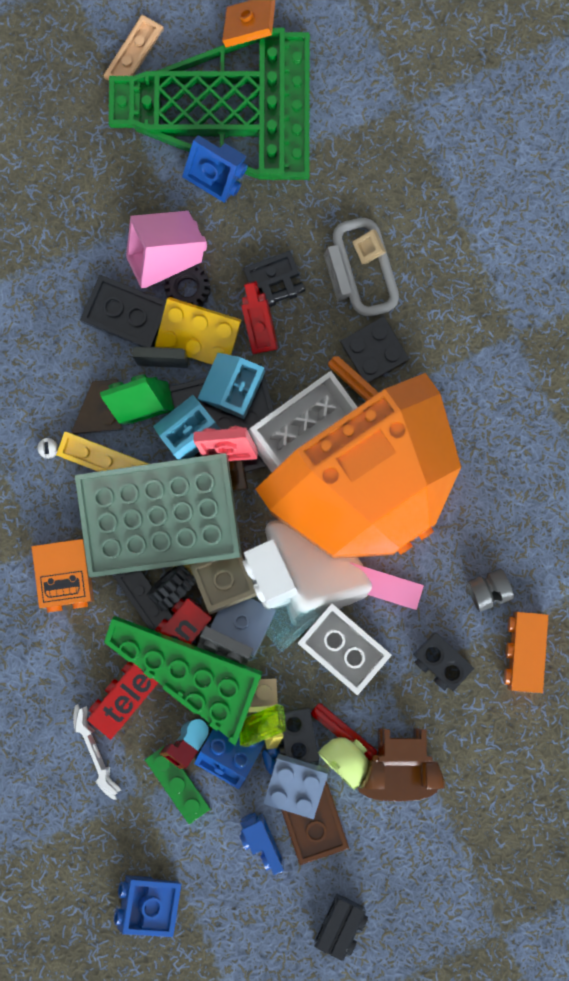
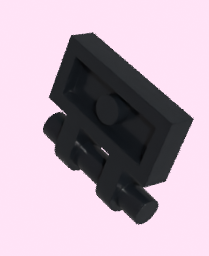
M290 250L243 268L248 283L257 281L259 291L262 290L265 293L269 308L275 306L276 302L286 298L291 300L296 298L297 294L305 292L303 282L293 285L291 281L292 278L299 276V271ZM283 282L284 289L274 293L271 292V286Z

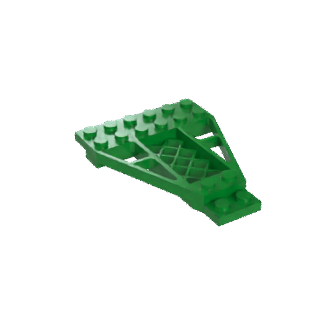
M273 28L271 36L230 47L222 45L157 71H146L135 76H109V127L135 128L138 133L190 152L192 144L174 138L175 136H215L220 138V147L224 144L226 137H258L259 168L253 169L248 167L245 172L246 175L258 180H309L310 32H285V28ZM254 43L260 44V71H225V54ZM221 57L220 71H184ZM170 84H176L181 90L171 98L164 90ZM195 84H200L206 90L196 98L189 89ZM220 84H225L230 89L223 98L214 91ZM244 84H250L255 89L248 98L239 91ZM184 94L193 101L185 110L176 103ZM209 94L218 101L210 110L201 103ZM234 94L243 101L235 110L226 103ZM161 95L168 101L162 108ZM258 95L259 110L251 103ZM173 106L180 115L170 122L163 114ZM198 106L205 115L198 122H195L188 114ZM221 106L230 113L223 122L213 115ZM246 106L255 113L248 122L238 115ZM186 118L191 124L179 123ZM210 118V119H211L212 121H214L216 124H204V123ZM235 118L240 124L229 123Z

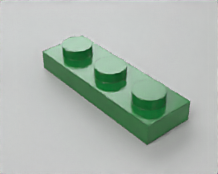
M161 747L147 757L145 762L190 825L211 808L185 770L179 769L159 754L163 749Z

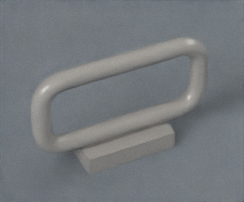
M357 218L338 224L332 235L334 246L328 247L324 253L337 302L346 300L349 297L354 310L363 316H375L393 310L398 304L399 291L387 252L379 256L378 260L389 293V300L382 304L365 306L361 302L342 239L346 231L358 228H366L369 231L373 229L377 231L385 248L378 225L368 218Z

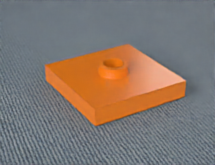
M250 0L228 6L222 39L225 47L271 36L275 0Z

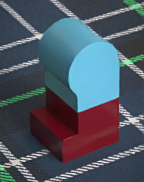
M201 719L185 722L181 728V735L175 744L165 745L159 754L179 769L187 768L208 736L209 729L207 724Z

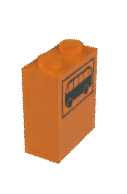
M83 539L31 546L39 608H47V613L63 611L62 606L72 604L73 609L88 607V602L94 601L92 580L88 577Z

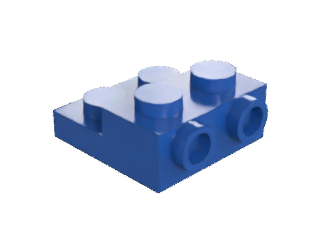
M198 135L192 142L182 177L225 203L231 195L235 196L241 187L238 179L243 177L248 168V165L244 163L246 155L226 143L219 148Z
M253 812L241 818L242 830L239 836L245 850L250 849L253 855L261 851L262 855L260 856L266 870L271 869L274 875L283 872L284 860L263 814L257 816Z
M126 875L125 882H120L118 888V897L122 898L120 909L117 908L114 913V924L118 925L117 929L122 934L173 937L181 883L179 881L156 880L146 876Z

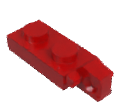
M257 281L246 283L244 286L247 297L242 298L243 304L241 307L252 353L258 354L277 350L278 344L268 299H266L265 293L260 294Z

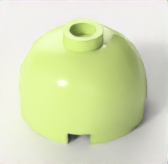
M338 737L329 741L318 751L320 757L353 790L365 779L369 763L364 755L367 749L357 739L351 742L347 738Z

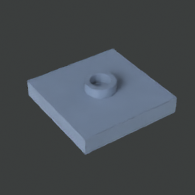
M250 598L218 611L210 628L253 648L250 657L254 658L272 623L276 610L273 608L266 609L262 603Z

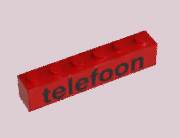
M188 597L186 601L181 598L172 608V611L175 613L169 621L164 618L155 631L191 644L213 616L209 615L192 598ZM128 662L121 671L125 674L119 682L114 679L105 689L108 695L104 700L100 701L97 699L88 710L91 715L87 721L110 740L158 684L156 680L150 679L143 674L144 671L133 662Z

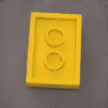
M168 297L155 347L184 349L189 358L212 365L217 353L232 355L242 320Z

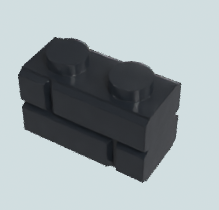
M336 894L314 941V947L341 961H344L346 954L351 956L357 943L354 937L358 930L363 931L368 920V916L365 915V907Z

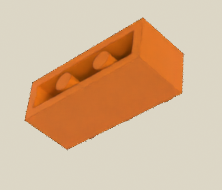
M513 612V617H509L508 632H512L511 643L506 645V658H510L509 669H505L504 684H508V690L543 693L548 614Z

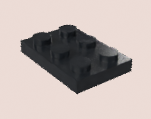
M99 275L80 321L138 346L153 347L159 332L166 301Z

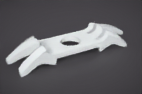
M79 704L75 705L73 715L75 732L82 734L99 775L96 780L97 785L106 795L115 800L117 799L115 794H118L121 788L110 778V767H105L92 735L95 730L87 722V706L80 709Z

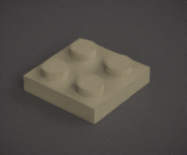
M243 557L190 565L209 615L257 596L253 587L254 583L243 565Z

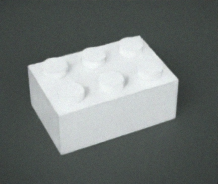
M273 539L244 552L246 560L242 561L247 574L250 575L253 581H257V584L253 585L259 600L261 602L266 601L270 607L290 599L298 593Z
M332 603L298 641L302 648L357 695L392 656Z

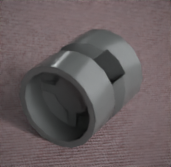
M502 568L487 573L485 579L480 576L467 581L468 590L478 612L492 608L494 602L502 604L514 599L511 585Z

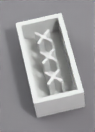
M329 371L252 426L248 432L258 449L259 456L270 471L273 472L296 449L358 407L332 371Z

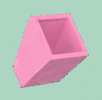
M189 211L130 216L126 258L141 288H147L202 262L203 251H206L207 248L206 239L201 235L198 224L193 220Z

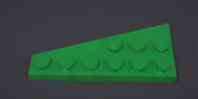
M114 616L104 643L128 662H133L144 671L143 674L150 679L156 680L163 686L166 692L194 714L197 713L210 723L209 726L216 731L222 732L236 746L263 672Z

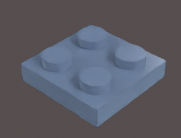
M278 754L263 804L314 819L329 769Z

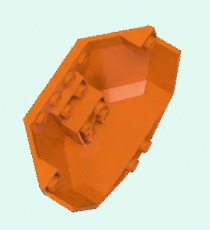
M426 373L384 389L296 449L255 490L270 510L271 515L332 558L393 555L396 552L402 555L413 547L412 541L418 537L423 540L434 532L432 528L440 516L461 469L440 392Z

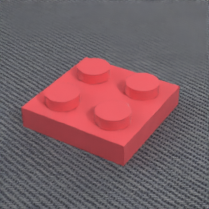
M232 426L223 430L207 428L203 431L194 432V443L202 456L226 453L229 461L258 459V449L246 428Z

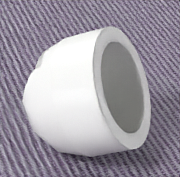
M44 438L37 446L38 453L43 458L51 459L57 454L58 444L51 438ZM44 442H48L49 454H45Z

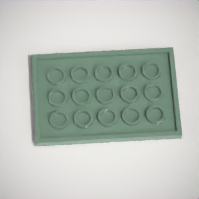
M226 453L75 475L89 578L242 557L229 459Z

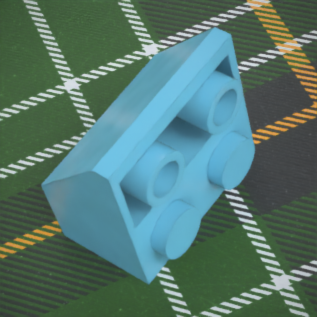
M217 353L197 399L245 420L265 374V369L241 357Z
M194 395L190 396L153 426L178 460L192 458L199 452L194 443V432L203 431L207 428L221 430Z

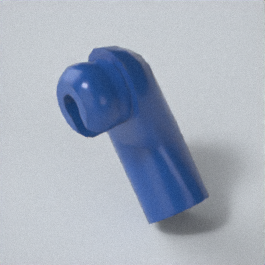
M264 748L262 752L266 770L271 776L276 763L275 759L280 754L278 748Z

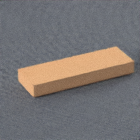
M141 15L103 75L104 78L109 81V76H135L162 33L163 26Z

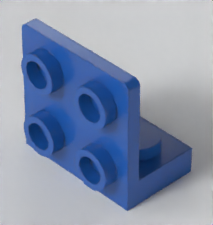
M245 722L236 746L222 732L213 729L194 762L195 765L237 789H240L265 744V740L261 739L260 731Z

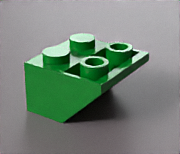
M137 375L132 377L129 383H113L108 386V390L100 392L101 398L119 424H135L174 410L168 381L158 380L157 377L148 378L146 375Z

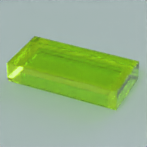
M276 704L246 717L240 733V745L248 747L286 731L284 706Z

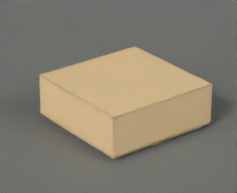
M372 229L352 241L362 264H367L386 253L376 230Z

